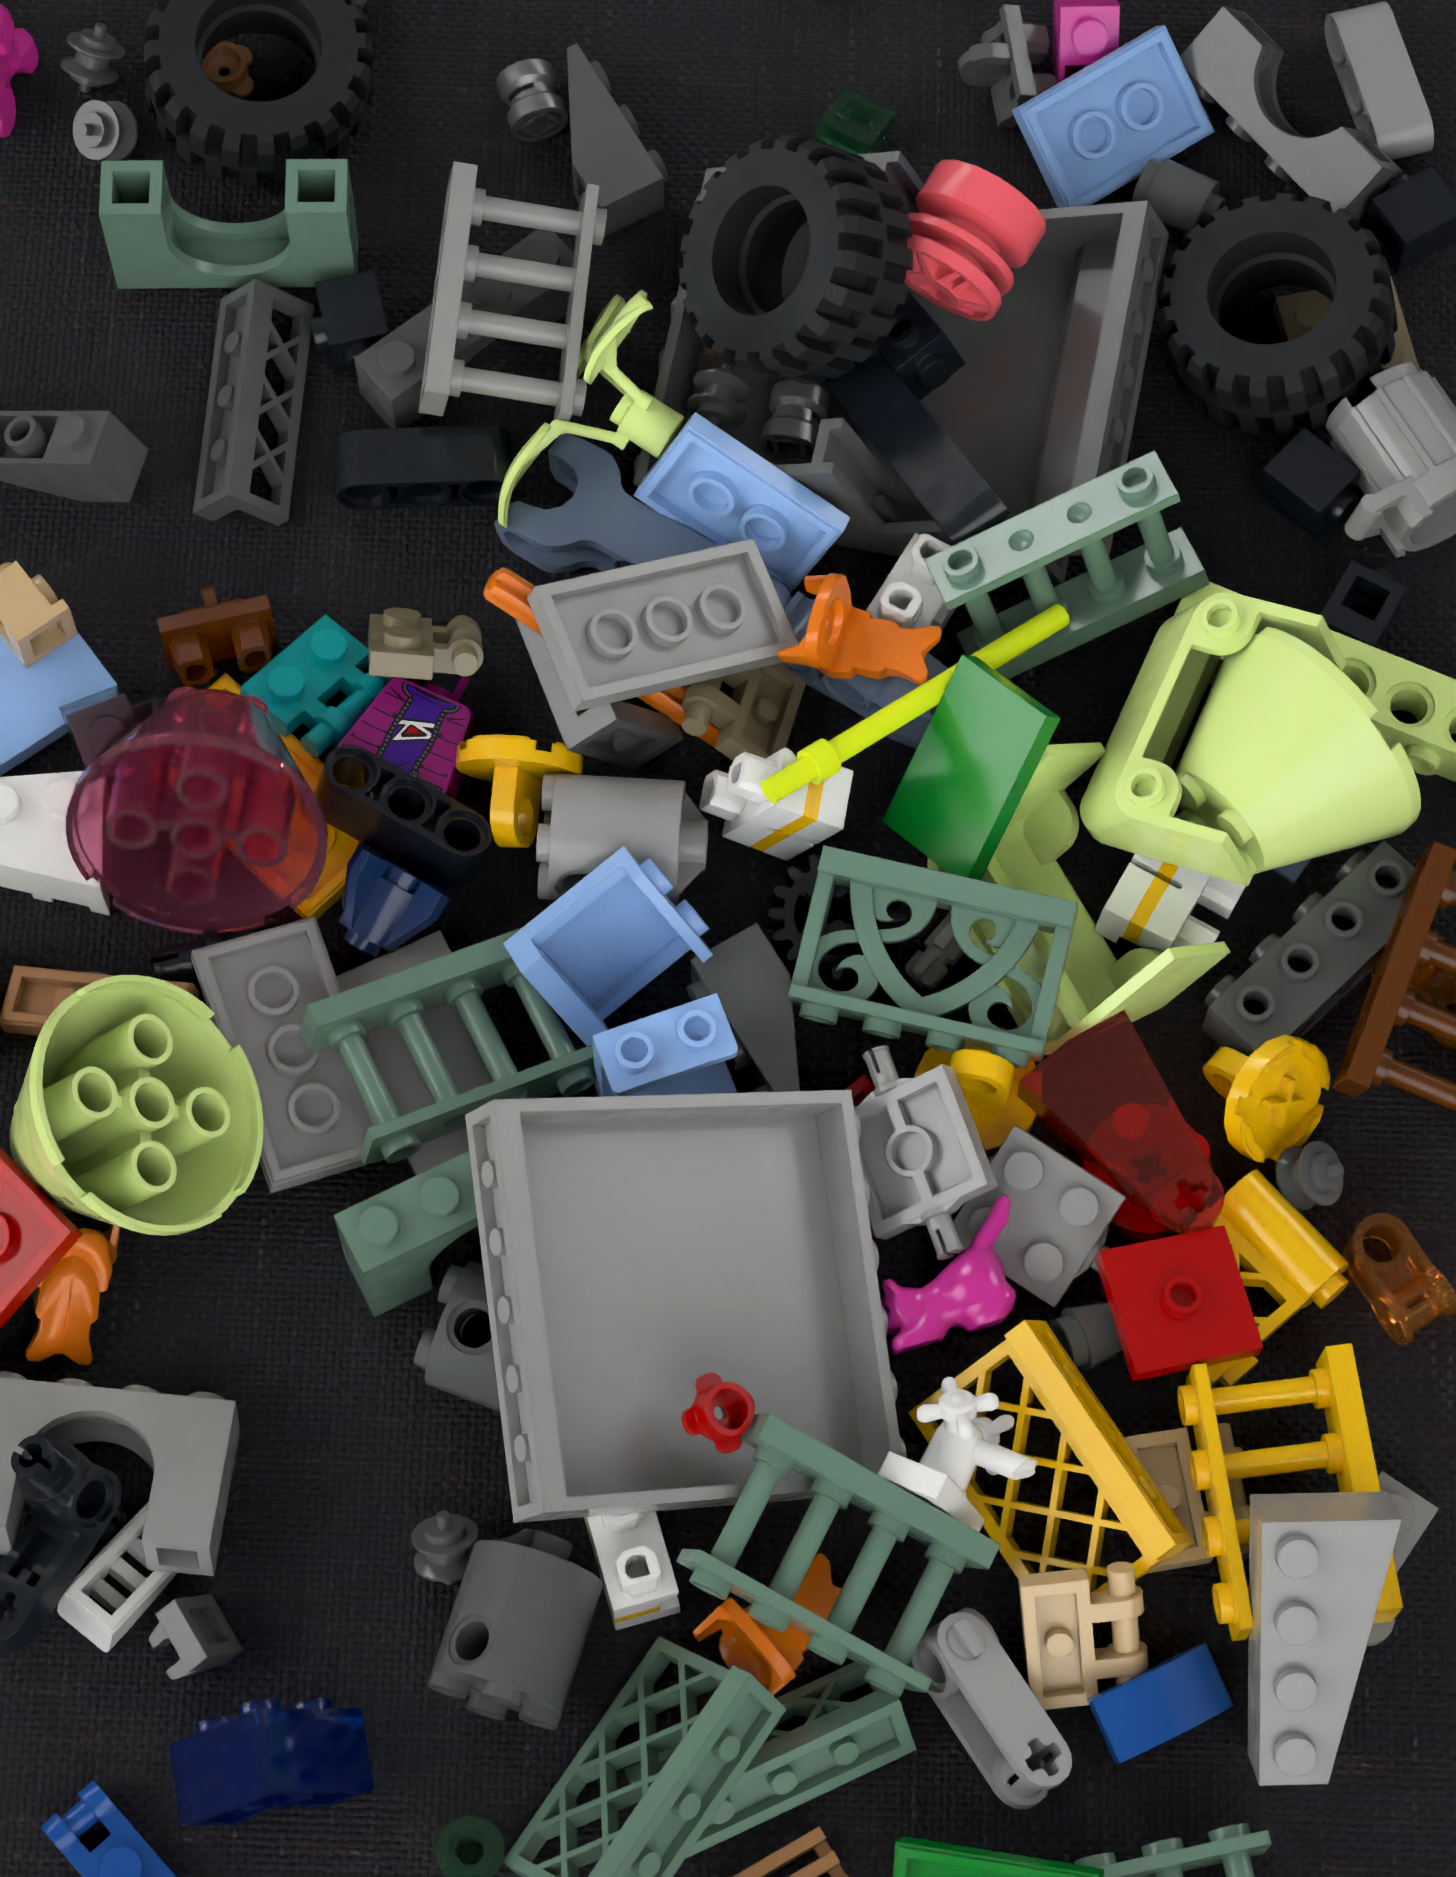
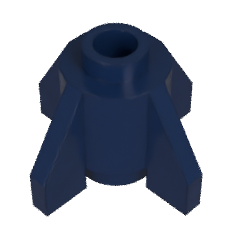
M360 842L347 864L343 912L338 919L341 924L349 928L343 939L374 957H377L381 948L394 953L398 946L436 922L450 898L444 895L445 890L418 877Z

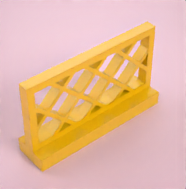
M1022 1321L1004 1335L1005 1341L954 1378L957 1381L958 1389L967 1390L977 1383L975 1397L989 1393L992 1371L1011 1358L1024 1377L1020 1404L999 1401L997 1409L1018 1413L1012 1451L1037 1460V1465L1055 1468L1049 1507L1017 1501L1021 1479H1007L1005 1498L984 1494L975 1481L977 1467L965 1491L967 1499L985 1520L983 1527L991 1539L1000 1544L998 1550L1017 1578L1018 1575L1036 1573L1029 1561L1040 1563L1039 1573L1052 1572L1053 1566L1067 1569L1086 1568L1090 1593L1102 1592L1108 1587V1581L1098 1589H1096L1098 1575L1107 1577V1567L1099 1566L1105 1527L1127 1531L1143 1556L1132 1563L1134 1565L1135 1581L1167 1558H1174L1195 1543L1046 1321ZM941 1388L908 1412L928 1443H930L939 1425L936 1420L927 1423L918 1421L917 1409L923 1404H938L939 1398L943 1394ZM1034 1394L1044 1409L1032 1407ZM986 1411L977 1412L978 1417H985ZM1031 1415L1052 1419L1061 1432L1057 1460L1025 1454ZM1071 1449L1082 1465L1069 1462ZM1068 1471L1089 1475L1097 1486L1098 1495L1094 1516L1062 1510ZM992 1505L1003 1507L1001 1519ZM1109 1505L1120 1521L1107 1518ZM1016 1510L1048 1516L1042 1554L1021 1550L1013 1539L1012 1530ZM1060 1518L1093 1525L1087 1563L1054 1556Z

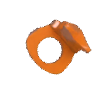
M836 573L805 576L806 592L816 595V599L809 617L805 636L798 645L779 651L778 657L782 662L810 666L836 679H853L856 675H861L878 680L888 676L900 677L917 685L927 681L929 672L924 660L927 653L941 639L942 630L939 626L910 629L899 627L894 620L872 618L870 612L852 607L851 592L846 576Z
M111 1224L109 1230L104 1232L88 1228L79 1229L83 1235L37 1286L34 1311L39 1320L37 1330L26 1349L25 1356L29 1361L39 1362L54 1354H64L78 1365H89L92 1363L93 1354L89 1342L90 1326L98 1319L100 1292L107 1291L113 1271L112 1264L116 1262L120 1233L119 1226Z
M818 1553L814 1557L793 1602L826 1620L842 1588L833 1586L830 1561L824 1554ZM729 1597L693 1631L694 1637L700 1642L721 1629L723 1633L720 1638L719 1650L727 1667L731 1669L734 1665L751 1673L774 1696L796 1677L795 1671L804 1662L802 1654L808 1650L806 1644L810 1636L788 1625L785 1633L776 1631L747 1614L751 1605L742 1609Z

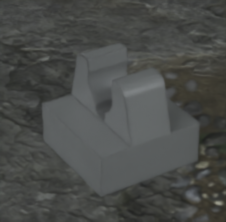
M212 1594L174 1599L155 1614L159 1623L149 1636L152 1648L173 1644L180 1657L178 1662L166 1671L172 1680L191 1677L214 1667L225 1666L244 1651Z

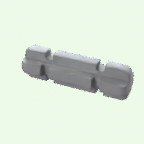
M950 912L924 942L926 948L924 953L918 949L905 966L906 975L921 988L935 989L948 974L946 965L950 963L954 966L964 954L955 940Z

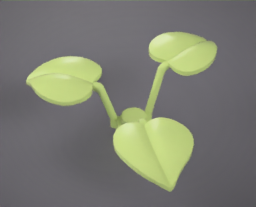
M642 289L627 303L623 297L616 294L601 311L590 334L580 347L577 378L585 370L583 379L591 385L598 373H600L624 395L609 419L619 426L617 431H608L560 419H554L550 424L545 422L516 455L504 477L499 497L498 522L505 528H507L509 503L514 488L540 452L559 435L568 433L612 443L621 450H624L629 441L659 459L679 430L685 417L644 390L641 391L617 367L618 346L626 335L631 332L630 329L638 316L653 309L652 304L647 300V293Z

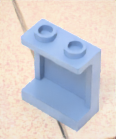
M622 846L503 943L524 977L586 1046L592 1045V1035L609 1030L603 1021L607 1016L686 952L692 950L703 963L713 956V953L700 937L709 930L703 919L686 899L675 906L666 895L674 886L650 857L640 865L625 846Z
M717 993L592 1035L594 1073L597 1077L595 1088L599 1097L737 1093L725 1061L737 1056L738 1046Z

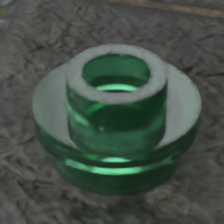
M464 1816L453 1820L445 1826L437 1839L435 1853L438 1866L445 1877H495L503 1864L505 1847L500 1832L491 1822L477 1816ZM466 1841H477L484 1848L482 1858L475 1864H465L457 1857L459 1847Z

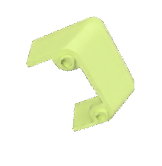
M1222 592L1200 601L1165 621L1152 642L1105 747L1107 753L1100 758L1082 798L1080 816L1092 837L1098 842L1111 847L1249 886L1253 874L1227 832L1174 817L1181 801L1182 787L1171 767L1220 657L1242 650L1249 644L1254 634H1259L1266 627L1276 628L1297 637L1316 649L1343 671L1346 661L1324 617L1237 593Z
M1101 742L1047 745L981 880L1078 902L1077 918L1051 1022L1045 1055L1072 1052L1161 1009L1230 953L1229 948L1222 941L1167 948L1163 953L1153 948H1139L1127 952L1117 960L1103 936L1093 932L1096 926L1056 859L1073 845L1079 831L1077 810L1064 789L1107 753ZM928 858V869L948 873ZM981 920L972 925L969 937L975 945L991 955H994L999 949L983 942V940H988L995 935L996 928L991 922ZM1038 931L1032 944L1015 967L1028 973L1042 986L1054 934ZM1005 977L996 986L1004 989L1010 996L1013 1012L1009 1007L1007 1008L1020 1027L1030 1018L1032 1003L1023 987Z

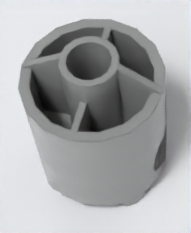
M544 773L542 811H545L544 824H538L536 862H540L538 899L557 900L622 846L626 847L640 865L649 857L656 863L674 886L666 895L675 906L679 904L680 893L701 871H706L708 820L703 817L686 793L685 781Z

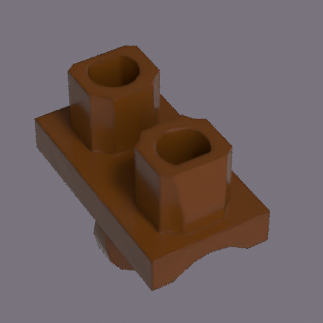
M211 585L201 588L204 606L181 610V614L157 619L169 672L177 671L183 685L186 687L208 683L215 676L212 663L237 658L239 670L247 673L260 671L272 660V650L278 648L267 595L244 600L240 597L217 602L214 587Z

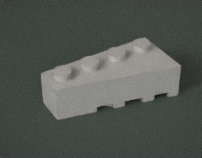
M1387 1491L1250 1494L1249 1600L1253 1616V1629L1249 1634L1247 1753L1259 1786L1329 1783L1402 1521Z

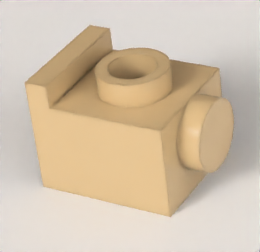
M17 561L13 563L7 562L0 565V636L27 669L78 635L69 606L63 599L58 601L45 579L40 574L30 578Z

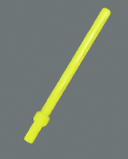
M1054 604L970 656L978 657L996 670L1068 626L1070 623L1069 615L1063 606ZM957 664L831 740L827 741L821 738L797 753L796 761L761 782V789L765 797L775 804L810 782L815 785L821 784L841 771V763L938 705Z

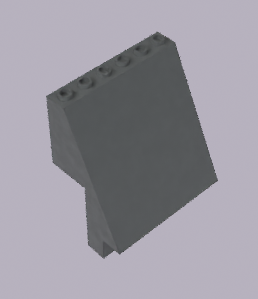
M901 151L858 154L865 161L875 163L886 173L889 183L896 186L905 205L899 210L900 212L905 214L920 213L917 209L915 198L924 183ZM726 167L706 168L702 190L695 201L703 200L707 193L704 185L715 172H724L727 169ZM1148 200L1038 209L1045 219L1046 232L1028 262L1020 268H1010L1014 277V285L1008 293L1001 296L1002 305L995 316L988 321H975L952 314L929 302L909 288L908 290L942 329L966 363L951 375L942 386L931 391L919 402L983 477L1014 517L1127 463L1157 302L1158 287L1169 232ZM808 220L803 223L794 235L785 255L782 268V294L784 301L798 285L806 267L810 247ZM683 254V267H685L686 254ZM680 285L677 296L671 304V323L665 348L659 356V375L654 392L656 399L685 417L674 438L692 416L686 406L687 400L692 395L700 393L693 385L694 375L699 371L722 368L723 364H727L715 355L705 354V345L694 329L697 323L690 321L683 300L688 297L687 290L682 289ZM733 366V371L751 385L753 393L748 401L738 403L746 411L745 422L739 426L721 430L851 517L844 532L833 545L899 557L915 533L919 535L929 534L950 546L954 545L823 383H815V385L827 391L832 400L828 419H821L812 462H788L766 453L760 446L764 424L772 419L773 416L769 408L773 386L777 382L784 380ZM642 448L634 463V484L637 488L658 460ZM1114 533L1103 538L1109 555ZM1080 549L1045 565L1053 585L1065 582L1069 556H1082Z

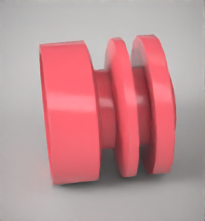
M941 160L935 165L915 198L917 209L920 213L908 214L913 236L907 238V248L912 249L914 256L913 270L906 271L904 283L929 302L952 314L975 321H988L995 316L1002 305L1001 296L1008 293L1014 285V277L1010 268H1020L1028 262L1046 232V222L1037 207L1027 197L1000 177L966 162Z

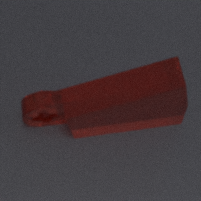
M1125 1010L1067 1040L1019 1080L1017 1096L1118 1191L1126 1195L1127 1199L1134 1206L1137 1207L1143 1203L1168 1228L1180 1234L1202 1231L1211 1228L1217 1222L1224 1204L1223 1186L1209 1166ZM1184 1186L1190 1193L1200 1188L1205 1193L1200 1205L1202 1212L1197 1214L1191 1207H1186L1180 1211L1175 1206L1180 1194L1179 1187Z

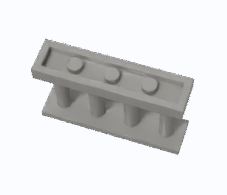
M454 161L446 191L418 413L443 416L448 397H459L462 391L555 406L554 419L570 422L572 415L581 417L584 409L587 382L584 379L577 378L591 252L592 245H602L607 220V209L597 208L599 185L587 183L579 211L486 196V189L475 188L478 165ZM482 220L575 235L572 267L479 252V246L468 244L470 225L481 226ZM475 277L569 292L565 324L472 309V303L461 301L463 281L474 283ZM468 334L562 349L558 381L464 367L465 360L454 359L456 338L466 340Z

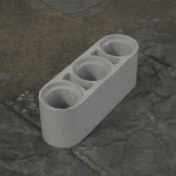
M1385 1L1327 14L1324 23L1326 45L1356 129L1364 131L1391 160L1432 151L1434 146V128L1430 111L1389 4Z

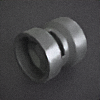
M542 59L518 61L506 67L496 79L497 89L501 101L510 107L507 114L508 123L512 135L517 140L537 142L548 139L565 128L568 122V113L563 99L554 93L557 88V80L552 65L548 61Z
M793 380L777 382L773 386L769 402V408L773 416L772 419L764 424L760 446L772 457L794 463L812 462L821 419H828L832 398L829 393L815 384H804Z

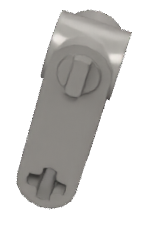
M966 1607L948 1615L944 1620L926 1629L909 1663V1667L932 1679L927 1693H929L997 1797L1004 1804L1014 1809L1026 1810L1036 1806L1047 1796L1049 1789L1057 1787L1069 1776L1072 1767V1755L1066 1741L999 1643L993 1627L982 1614L975 1609ZM1051 1752L1053 1758L1045 1764L1042 1758ZM1016 1773L1019 1779L1013 1785H1010L1009 1779Z

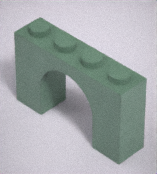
M286 159L285 209L270 218L248 223L211 221L197 217L182 209L171 197L163 160L101 161L99 217L118 289L240 288L255 278L275 288L315 287V282L358 274V228L348 159Z
M469 1150L334 1215L346 1262L374 1317L432 1290L430 1265L434 1258L450 1243L478 1226Z

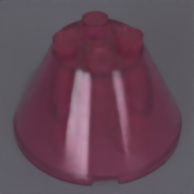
M192 687L174 689L169 694L166 703L102 753L86 768L73 788L66 815L68 847L77 868L86 881L93 877L97 882H100V885L114 896L112 905L130 916L157 927L190 934L204 935L203 931L216 928L218 933L252 930L264 926L266 916L278 912L288 905L295 909L307 898L318 883L324 869L328 848V831L323 810L269 718V708L265 702L258 697L241 696L219 689L196 690Z

